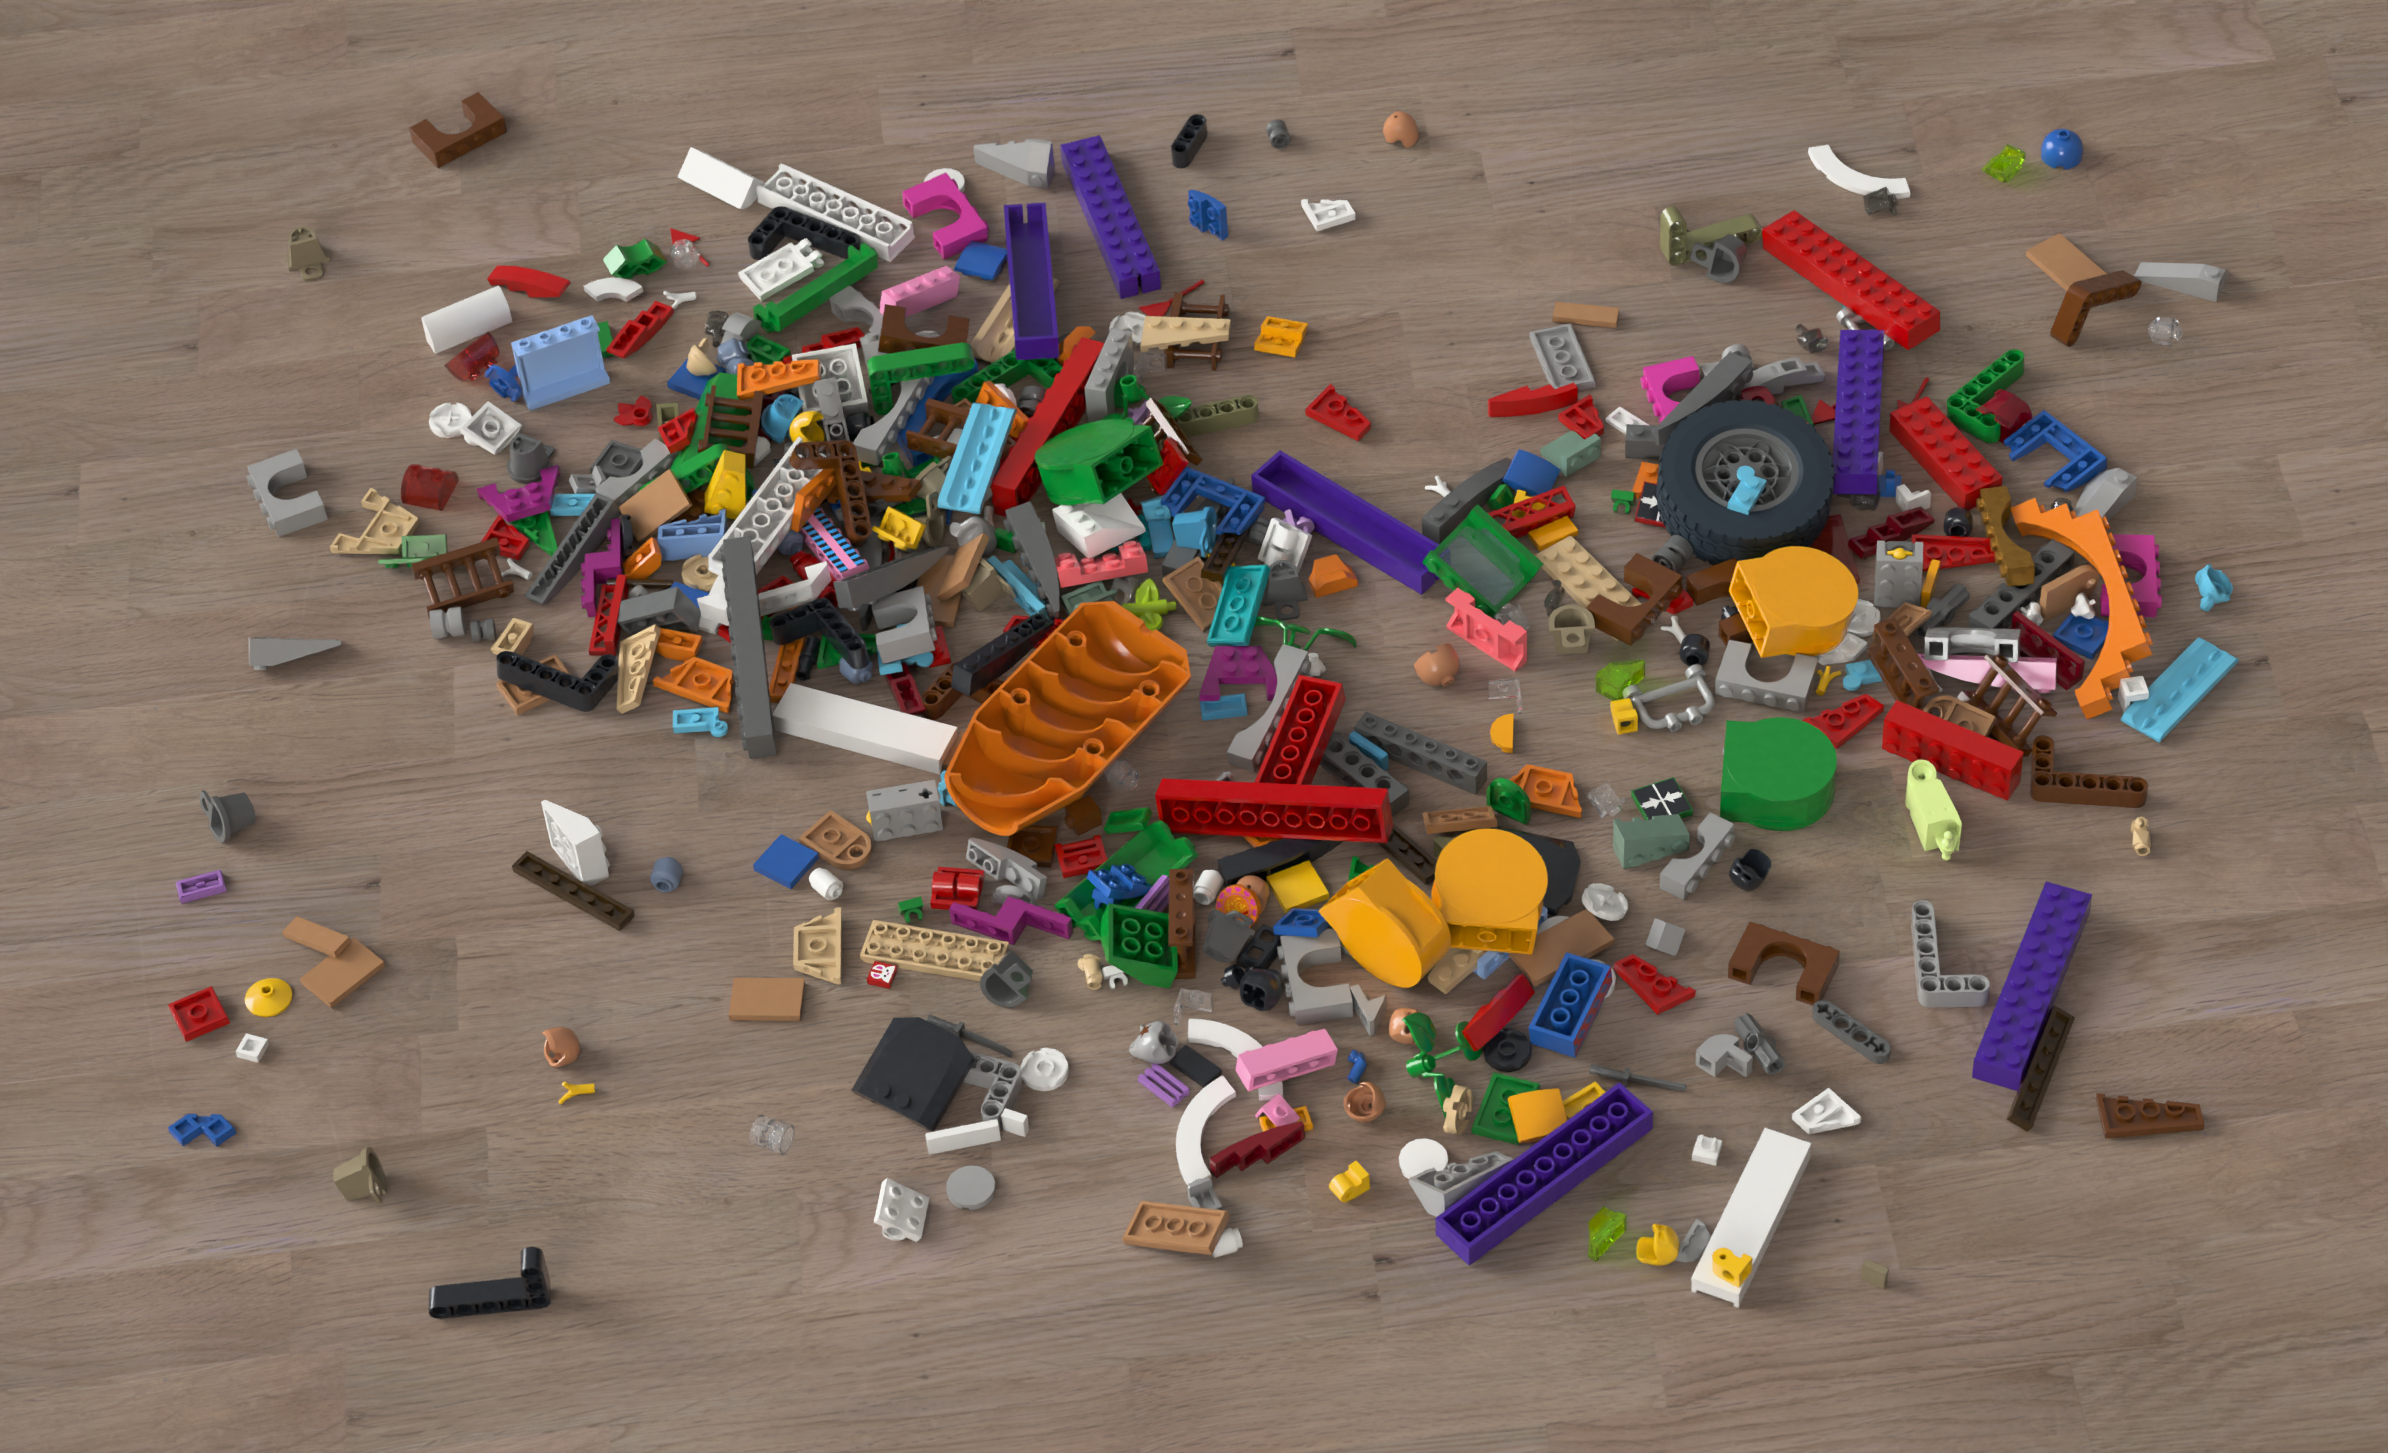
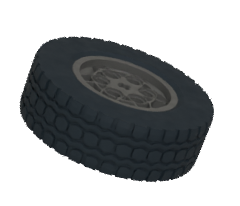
M1737 400L1726 401V403H1715L1711 407L1706 406L1699 409L1697 413L1694 412L1689 415L1669 435L1659 461L1656 490L1659 514L1664 526H1666V530L1671 536L1679 535L1685 538L1691 544L1696 558L1704 562L1709 561V564L1717 565L1733 558L1737 561L1761 558L1769 552L1783 547L1802 546L1810 548L1822 533L1829 517L1834 488V466L1824 439L1819 433H1816V429L1811 424H1807L1806 420L1799 415L1795 416L1794 412L1785 408L1781 409V406L1771 403L1768 405L1762 401L1741 400L1737 402ZM1741 466H1750L1754 469L1755 476L1767 480L1766 487L1748 515L1727 508L1730 498L1741 482L1737 478V470Z

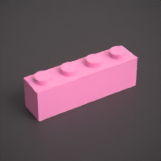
M944 266L882 291L880 313L883 314L885 304L906 307V318L958 296L960 275L948 266Z
M1324 1028L1295 1038L1291 1037L1282 1042L1268 1044L1259 1049L1245 1051L1238 1055L1236 1072L1246 1089L1251 1091L1335 1065L1338 1049Z

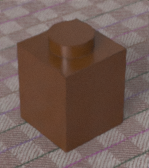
M1090 795L1065 807L1066 816L1064 821L1067 827L1073 829L1078 836L1102 825L1101 809Z

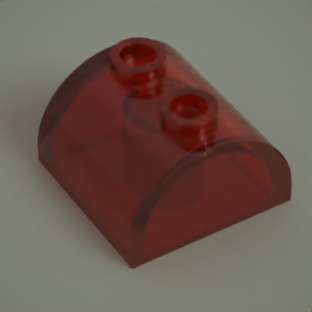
M488 331L444 366L455 378L461 381L470 379L473 382L482 375L481 369L484 367L488 369L490 366L498 363L496 358L499 356V347L494 337Z
M411 464L407 468L402 480V503L443 511L459 481L457 473L419 464Z

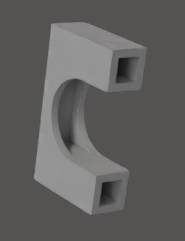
M1111 328L1085 386L1088 423L1100 421L1105 416L1115 413V381H1118L1120 377L1132 375L1135 370L1132 332Z
M297 449L247 466L249 475L246 476L250 488H255L253 493L256 501H261L259 505L263 516L268 515V518H266L270 530H275L278 537L328 520L324 504L317 491L289 500H282L273 496L281 487L307 478L304 463Z
M923 586L879 598L878 603L872 604V611L878 630L910 622L902 627L875 634L877 648L883 664L935 650L934 641H937L938 638L935 630L933 604L930 593L925 594Z
M1928 627L1925 635L1924 660H1948L1949 655L1954 653L1977 652L1991 655L2000 654L2009 662H2018L2021 629Z
M1729 640L1716 677L1715 695L1805 713L1818 674L1819 658L1796 653L1792 668L1784 679L1777 682H1761L1752 678L1747 672L1751 661L1752 644Z
M1326 929L1318 937L1280 936L1281 946H1277L1278 959L1284 962V965H1281L1282 978L1288 981V983L1284 984L1286 998L1291 997L1292 1002H1288L1290 1017L1295 1016L1296 1025L1353 1017V1001L1349 983L1328 987H1314L1306 984L1300 978V975L1311 966L1341 961V945L1337 932L1334 929Z

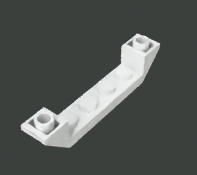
M827 562L805 567L808 580L759 593L761 616L806 604L817 599L822 590L831 581ZM719 593L697 598L703 618L729 626L726 610L727 603H721Z

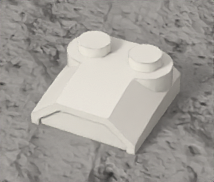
M487 401L461 427L460 433L464 435V439L468 444L479 445L495 455L501 453L511 443L512 439L522 428V425Z

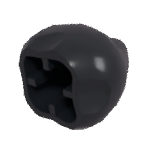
M1248 967L1240 981V997L1242 1002L1259 1011L1271 1010L1278 1003L1282 995L1283 984L1280 972L1275 969Z

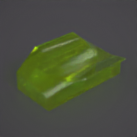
M2007 145L1997 156L1992 157L1981 171L2001 182H2009L2020 170L2025 160L2026 152Z
M1603 1206L1589 1220L1588 1258L1597 1262L1627 1230V1216L1625 1214L1614 1212Z

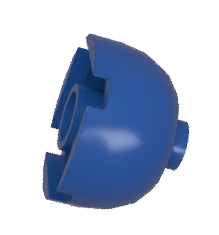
M2056 129L2044 138L2041 146V159L2051 168L2056 169L2057 166H2064L2063 169H2070L2076 167L2082 160V140L2072 130Z

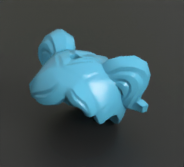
M2207 564L2202 570L2197 572L2195 581L2198 584L2200 595L2203 597L2200 599V610L2209 611L2214 604L2228 602L2231 599L2230 595L2233 591V585L2226 574L2222 573V570H2215L2211 564Z

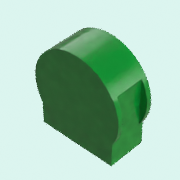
M1121 419L1100 420L1071 428L1049 439L1035 453V461L1048 499L1058 505L1105 504L1163 465L1151 426L1133 425L1131 422Z
M1775 717L1756 722L1726 720L1720 817L1731 822H1746L1771 831L1797 830L1818 821L1830 809L1835 795L1837 756L1829 738L1815 726L1793 718Z

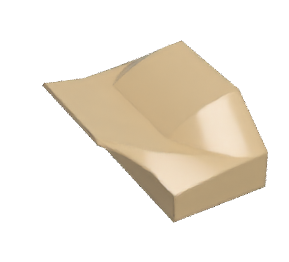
M513 618L490 650L496 655L503 651H511L523 655L532 639L534 632L533 624Z

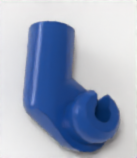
M1352 1050L1347 1059L1349 1062L1354 1063L1347 1079L1354 1084H1358L1367 1067V1063L1362 1052L1359 1053L1357 1050Z

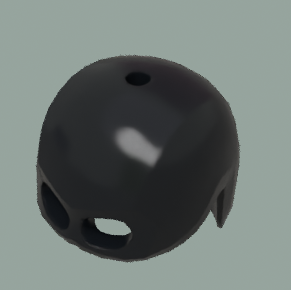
M1750 849L1742 858L1737 857L1729 870V877L1737 887L1746 892H1751L1757 889L1766 879L1771 869V861L1762 851Z

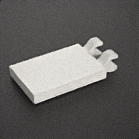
M803 239L795 246L792 243L787 244L738 273L740 279L762 302L814 272V267H822L824 262L820 259L822 254L818 250L813 251L809 247L811 242L808 239Z

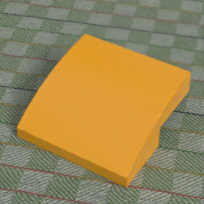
M1267 316L1261 325V333L1254 343V350L1295 358L1305 338L1308 323Z
M1559 1088L1531 1091L1508 1098L1519 1143L1539 1142L1567 1121Z

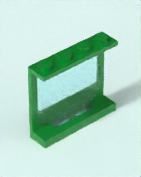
M1478 504L1437 548L1427 554L1422 562L1448 588H1451L1453 591L1459 588L1465 593L1472 595L1475 598V608L1482 610L1484 614L1492 619L1525 587L1544 565Z

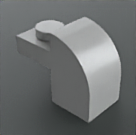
M738 312L733 313L726 320L722 328L725 330V334L721 344L732 338L743 340L746 343L747 339L751 340L758 334L762 321Z
M1719 1034L1707 1039L1696 1050V1066L1713 1077H1716L1726 1066L1747 1077L1752 1072L1753 1056L1746 1050L1739 1048L1738 1037L1729 1034Z

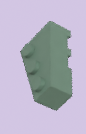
M1679 814L1653 816L1652 820L1641 821L1640 817H1636L1630 822H1621L1620 819H1613V850L1623 869L1637 867L1643 863L1689 850L1690 834Z

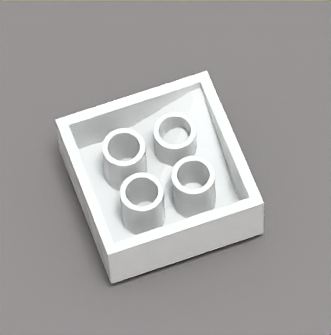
M856 344L792 355L793 361L818 359L821 364V380L836 377L844 417L854 413L868 412V401ZM810 383L799 386L800 400L804 401L802 412H820L815 384Z
M1121 493L1105 504L1060 505L1052 509L1057 531L1088 559L1146 532L1145 527Z
M547 800L542 801L541 804L551 846L573 875L591 887L609 878L608 867L610 864L604 854L606 847L601 840L603 833L597 824L593 825L589 818Z

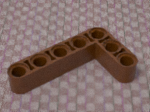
M2121 270L2074 282L2065 294L2050 336L2067 347L2073 346L2081 333L2090 308L2135 296L2141 288V280Z
M847 440L798 443L789 458L790 465L796 470L834 468L847 538L852 546L862 547L867 542L872 532L855 445Z
M957 662L952 663L923 693L921 700L926 710L923 714L927 719H939L962 695H965L951 687L954 664ZM996 678L969 698L983 704L1004 682Z
M2040 735L2034 739L2030 795L2034 800L2039 802L2140 808L2145 805L2148 791V782L2145 779L2132 776L2053 771L2054 741L2045 735Z

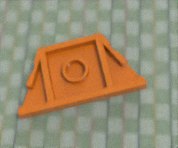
M693 656L682 665H677L670 669V674L661 679L657 676L653 679V684L657 688L711 708L718 707L719 711L727 714L730 712L733 670Z
M1527 764L1520 770L1519 774L1509 779L1525 791L1530 799L1531 808L1577 818L1582 817V808L1579 805L1578 793L1574 786L1572 773Z

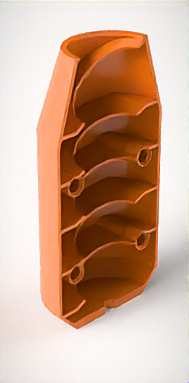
M1115 601L1081 603L975 711L944 774L945 784L953 801L969 819L981 828L996 835L1009 836L1079 800L1189 684L1191 673L1187 650L1158 630L1152 631L1148 629L1143 620Z

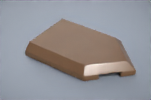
M1904 602L1885 620L1895 617L1908 638L1932 616L1931 610ZM1874 629L1872 635L1874 640L1871 643L1870 648L1878 644H1881L1882 642L1881 638Z

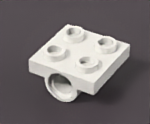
M1272 518L1257 559L1263 561L1264 565L1269 567L1274 562L1280 560L1292 562L1299 574L1312 535L1278 518Z
M886 1178L882 1182L874 1223L883 1226L882 1234L890 1240L899 1241L909 1238L917 1242L922 1237L929 1197Z

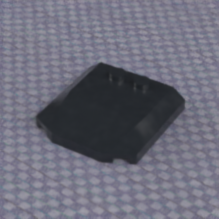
M1498 826L1491 827V829L1507 831L1523 838L1538 851L1545 863L1548 875L1543 906L1547 908V914L1557 915L1559 909L1564 904L1568 905L1572 901L1581 860L1574 842Z
M920 1017L893 1018L851 1091L872 1103L876 1102L911 1120L914 1124L930 1132H934L974 1064L975 1058L961 1038Z

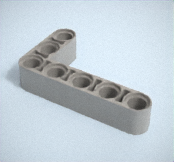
M1926 900L1915 902L1912 906L1911 930L1919 1003L1929 1008L1979 1007L1985 1005L1988 1002L1990 987L1987 977L1983 975H1940L1934 907Z
M969 1051L975 1058V1062L963 1082L989 1089L981 1106L982 1121L997 1119L1000 1130L1003 1127L1001 1115L1004 1109L1012 1110L1022 1089L1020 1067L1013 1062Z

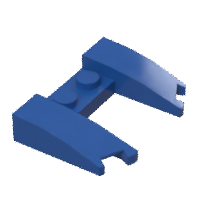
M2045 410L2004 440V445L2010 446L2012 451L2009 453V458L2012 462L2031 453L2046 442L2071 460V462L2044 482L2046 488L2053 486L2064 489V492H2069L2087 483L2099 472L2107 469V458Z
M1187 466L1161 499V505H1166L1171 510L1173 517L1176 514L1182 513L1198 495L1230 507V511L1216 528L1215 534L1221 535L1223 533L1242 534L1263 512L1265 497Z

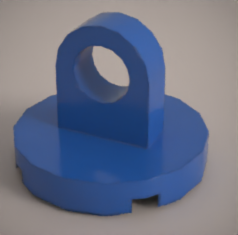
M516 364L508 372L496 365L490 366L485 371V377L490 379L489 385L504 399L510 397L511 401L515 402L522 396V389L515 380L518 376Z

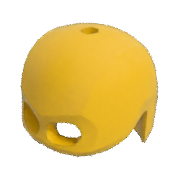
M807 411L796 416L789 428L792 442L794 443L798 437L802 438V442L824 441V432L816 422L822 420L824 416L818 411Z
M1654 1223L1652 1225L1655 1233L1654 1237H1641L1638 1240L1637 1259L1649 1265H1668L1678 1256L1679 1238L1673 1228Z

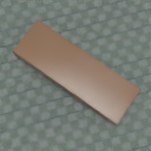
M1555 302L1552 322L1616 328L1619 308Z
M298 916L282 931L285 938L335 958L351 943L348 936Z

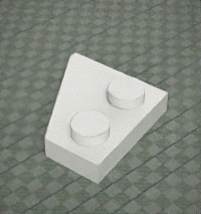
M1308 199L1301 200L1302 208L1316 231L1356 220L1355 212L1347 200H1321V203H1308Z
M1828 1088L1792 1113V1120L1808 1134H1814L1858 1125L1861 1123V1116Z

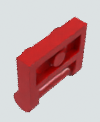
M1171 437L1166 438L1164 446L1159 452L1163 465L1146 476L1158 494L1161 495L1166 494L1189 463L1179 449L1178 442Z
M1100 834L1094 835L1093 838L1063 845L1062 843L1054 844L1063 879L1087 874L1089 870H1096L1107 860Z

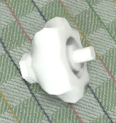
M2079 593L2075 599V605L2071 607V611L2075 617L2082 616L2092 619L2096 614L2092 605L2096 601L2094 599L2089 601L2084 593Z
M2031 602L2025 608H2020L2022 614L2039 626L2043 622L2044 618L2041 616V607L2038 603Z
M1309 653L1311 669L1307 674L1308 677L1320 676V674L1325 673L1326 667L1319 659L1318 654Z

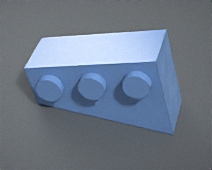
M726 509L719 510V514L707 517L706 514L700 515L699 519L686 522V519L659 526L657 540L662 554L661 561L689 559L699 554L702 557H708L729 529Z

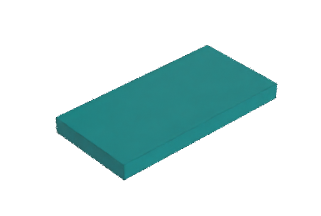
M1268 565L1230 567L1225 577L1206 643L1209 647L1249 645L1271 570Z

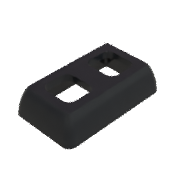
M1263 924L1240 953L1236 964L1245 970L1250 966L1268 969L1278 956L1277 946H1281L1280 936L1286 935H1274L1273 928ZM1263 932L1276 937L1271 943L1259 939ZM1251 948H1257L1264 952L1260 959L1247 955Z

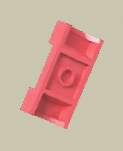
M1128 541L1118 546L1119 555L1109 553L1097 559L1093 557L1088 559L1086 557L1081 559L1080 562L1077 561L1075 554H1059L1054 559L1060 588L1148 572L1146 555L1141 543Z
M1459 588L1446 597V602L1454 606V614L1446 625L1448 630L1515 672L1527 662V631L1522 626L1516 625L1510 620L1505 625H1502L1498 620L1492 619L1484 614L1482 610L1475 608V598L1472 595L1465 593Z

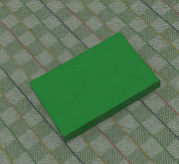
M1493 1072L1471 1128V1133L1519 1145L1508 1098L1517 1094L1540 1090V1084Z

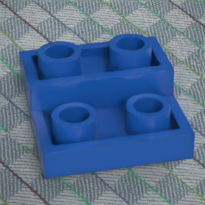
M1189 190L1188 206L1190 209L1189 221L1191 225L1197 227L1202 233L1209 230L1211 234L1216 235L1221 241L1228 238L1226 206L1208 194L1197 190Z
M971 241L960 255L954 271L962 272L966 276H979L983 280H994L1001 273L1002 264L1008 260L1007 249Z
M1519 449L1502 481L1516 492L1517 490H1525L1531 496H1536L1551 490L1560 469L1533 453Z
M1122 864V866L1112 865L1110 871L1100 869L1099 871L1089 870L1087 879L1107 898L1128 899L1147 894L1152 888L1146 881V878L1139 875L1135 868L1128 864Z

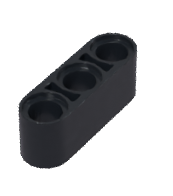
M1195 114L1190 116L1171 146L1172 164L1174 167H1188L1206 140L1207 123L1203 115Z

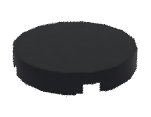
M629 514L621 515L624 558H629L633 554V550L629 551L632 549L633 543L632 522H630L631 515Z
M1515 1029L1500 1030L1483 1048L1485 1061L1491 1068L1500 1072H1513L1522 1069L1530 1061L1532 1046L1527 1040V1036Z

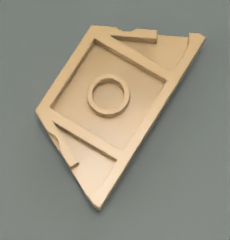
M841 907L835 908L834 913L822 918L820 915L813 918L810 922L794 927V970L838 985L841 984Z

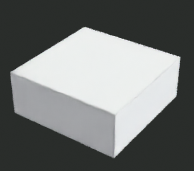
M245 1034L235 1051L237 1057L259 1063L269 1046L268 1039Z
M1005 1108L1001 1115L1003 1130L1026 1137L1029 1131L1027 1115Z

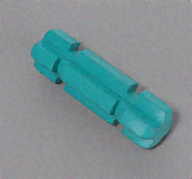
M1142 514L1136 515L1146 529V532L1137 536L1138 542L1141 543L1144 552L1150 551L1152 543L1146 519Z

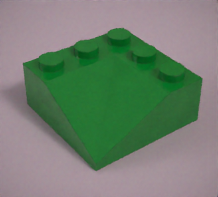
M1108 903L1101 918V942L1107 963L1146 985L1169 989L1178 972L1177 947H1169V914Z

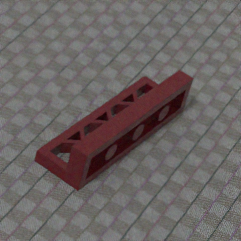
M2019 611L2013 614L2012 626L2009 629H2021L2019 654L2021 657L2057 658L2056 683L2066 691L2083 679L2085 661Z

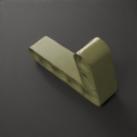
M1672 206L1666 208L1661 214L1660 249L1669 264L1676 266L1692 261L1690 256L1693 245L1696 242L1713 249L1716 240H1720L1727 234H1730L1742 240L1744 244H1749L1762 237L1763 228L1753 214H1746L1687 232L1685 219L1679 210ZM1697 250L1699 258L1707 256L1705 251Z
M1244 395L1189 407L1175 421L1187 438L1252 424L1259 418L1258 399L1253 395ZM1157 421L1155 422V433L1159 430L1158 426L1160 425ZM1165 435L1158 443L1160 450L1164 446V441L1168 437L1167 435Z

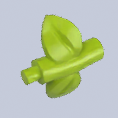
M1151 578L1144 581L1136 591V603L1122 604L1123 608L1143 620L1146 627L1152 631L1155 629L1159 630L1163 626L1161 615H1168V611L1176 610V601L1167 602L1166 599L1160 600L1159 589Z

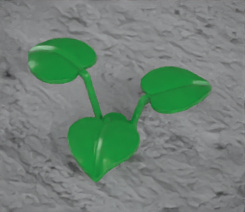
M1127 375L1123 378L1120 377L1114 387V404L1118 408L1124 407L1123 415L1114 413L1105 416L1102 420L1121 419L1129 421L1134 425L1133 419L1127 417L1128 405L1134 404V402H1138L1143 398L1147 401L1150 399L1146 394L1145 387L1138 384L1136 376ZM1166 396L1158 401L1165 405L1174 419L1181 416L1192 404L1190 399L1180 396Z
M888 453L882 457L884 464L882 473L901 477L903 475L902 472H904L906 478L915 479L932 462L938 464L940 458L935 456L907 470L904 462L900 459L899 453ZM917 498L910 502L904 501L905 503L894 507L908 516H911L913 513H921L927 509L926 500L922 498Z
M1257 616L1254 627L1277 626L1284 631L1283 644L1301 649V646L1294 644L1296 632L1310 634V630L1303 626L1262 616ZM1319 628L1303 650L1308 651L1320 634L1344 639L1355 648L1357 642L1347 632L1331 628ZM1288 630H1291L1290 643L1288 642Z
M1412 1013L1405 1016L1402 1020L1408 1026L1421 1052L1415 1055L1414 1058L1407 1060L1406 1068L1409 1075L1413 1078L1422 1075L1424 1078L1435 1077L1434 1087L1443 1111L1444 1101L1446 1098H1451L1456 1083L1452 1078L1446 1079L1443 1073H1431L1436 1067L1435 1061L1462 1049L1467 1060L1475 1061L1480 1058L1482 1047L1474 1052L1462 1033L1469 1022L1462 1021L1457 1024L1455 1030L1460 1046L1434 1057L1426 1053L1432 1051L1435 1046L1433 1040L1436 1038V1029L1432 1020L1426 1014ZM1443 1111V1114H1444V1117H1445V1120H1446V1114H1447V1113Z

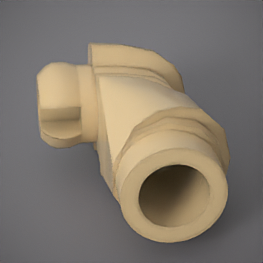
M2138 817L2131 823V832L2133 834L2132 848L2139 856L2148 855L2151 848L2150 834L2147 830L2149 825L2145 817Z
M1085 954L1083 958L1078 960V967L1085 971L1087 987L1092 990L1101 988V983L1104 979L1099 966L1101 959L1094 954Z

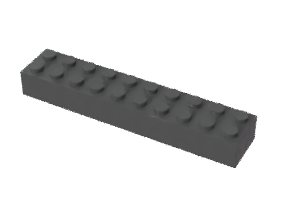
M750 536L723 540L724 548L720 549V556L723 564L722 574L723 581L725 582L724 592L727 601L726 610L732 645L731 655L734 663L733 673L736 681L735 691L738 700L737 709L741 725L740 735L743 750L748 751L750 759L775 756L777 752Z

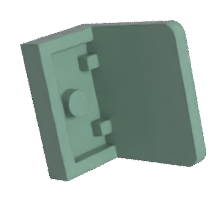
M1569 431L1542 447L1540 454L1568 477L1601 457V438L1594 434L1584 440L1575 431Z
M1097 581L1061 596L1060 600L1069 616L1081 603L1114 601L1117 592L1116 589L1106 591L1102 581Z

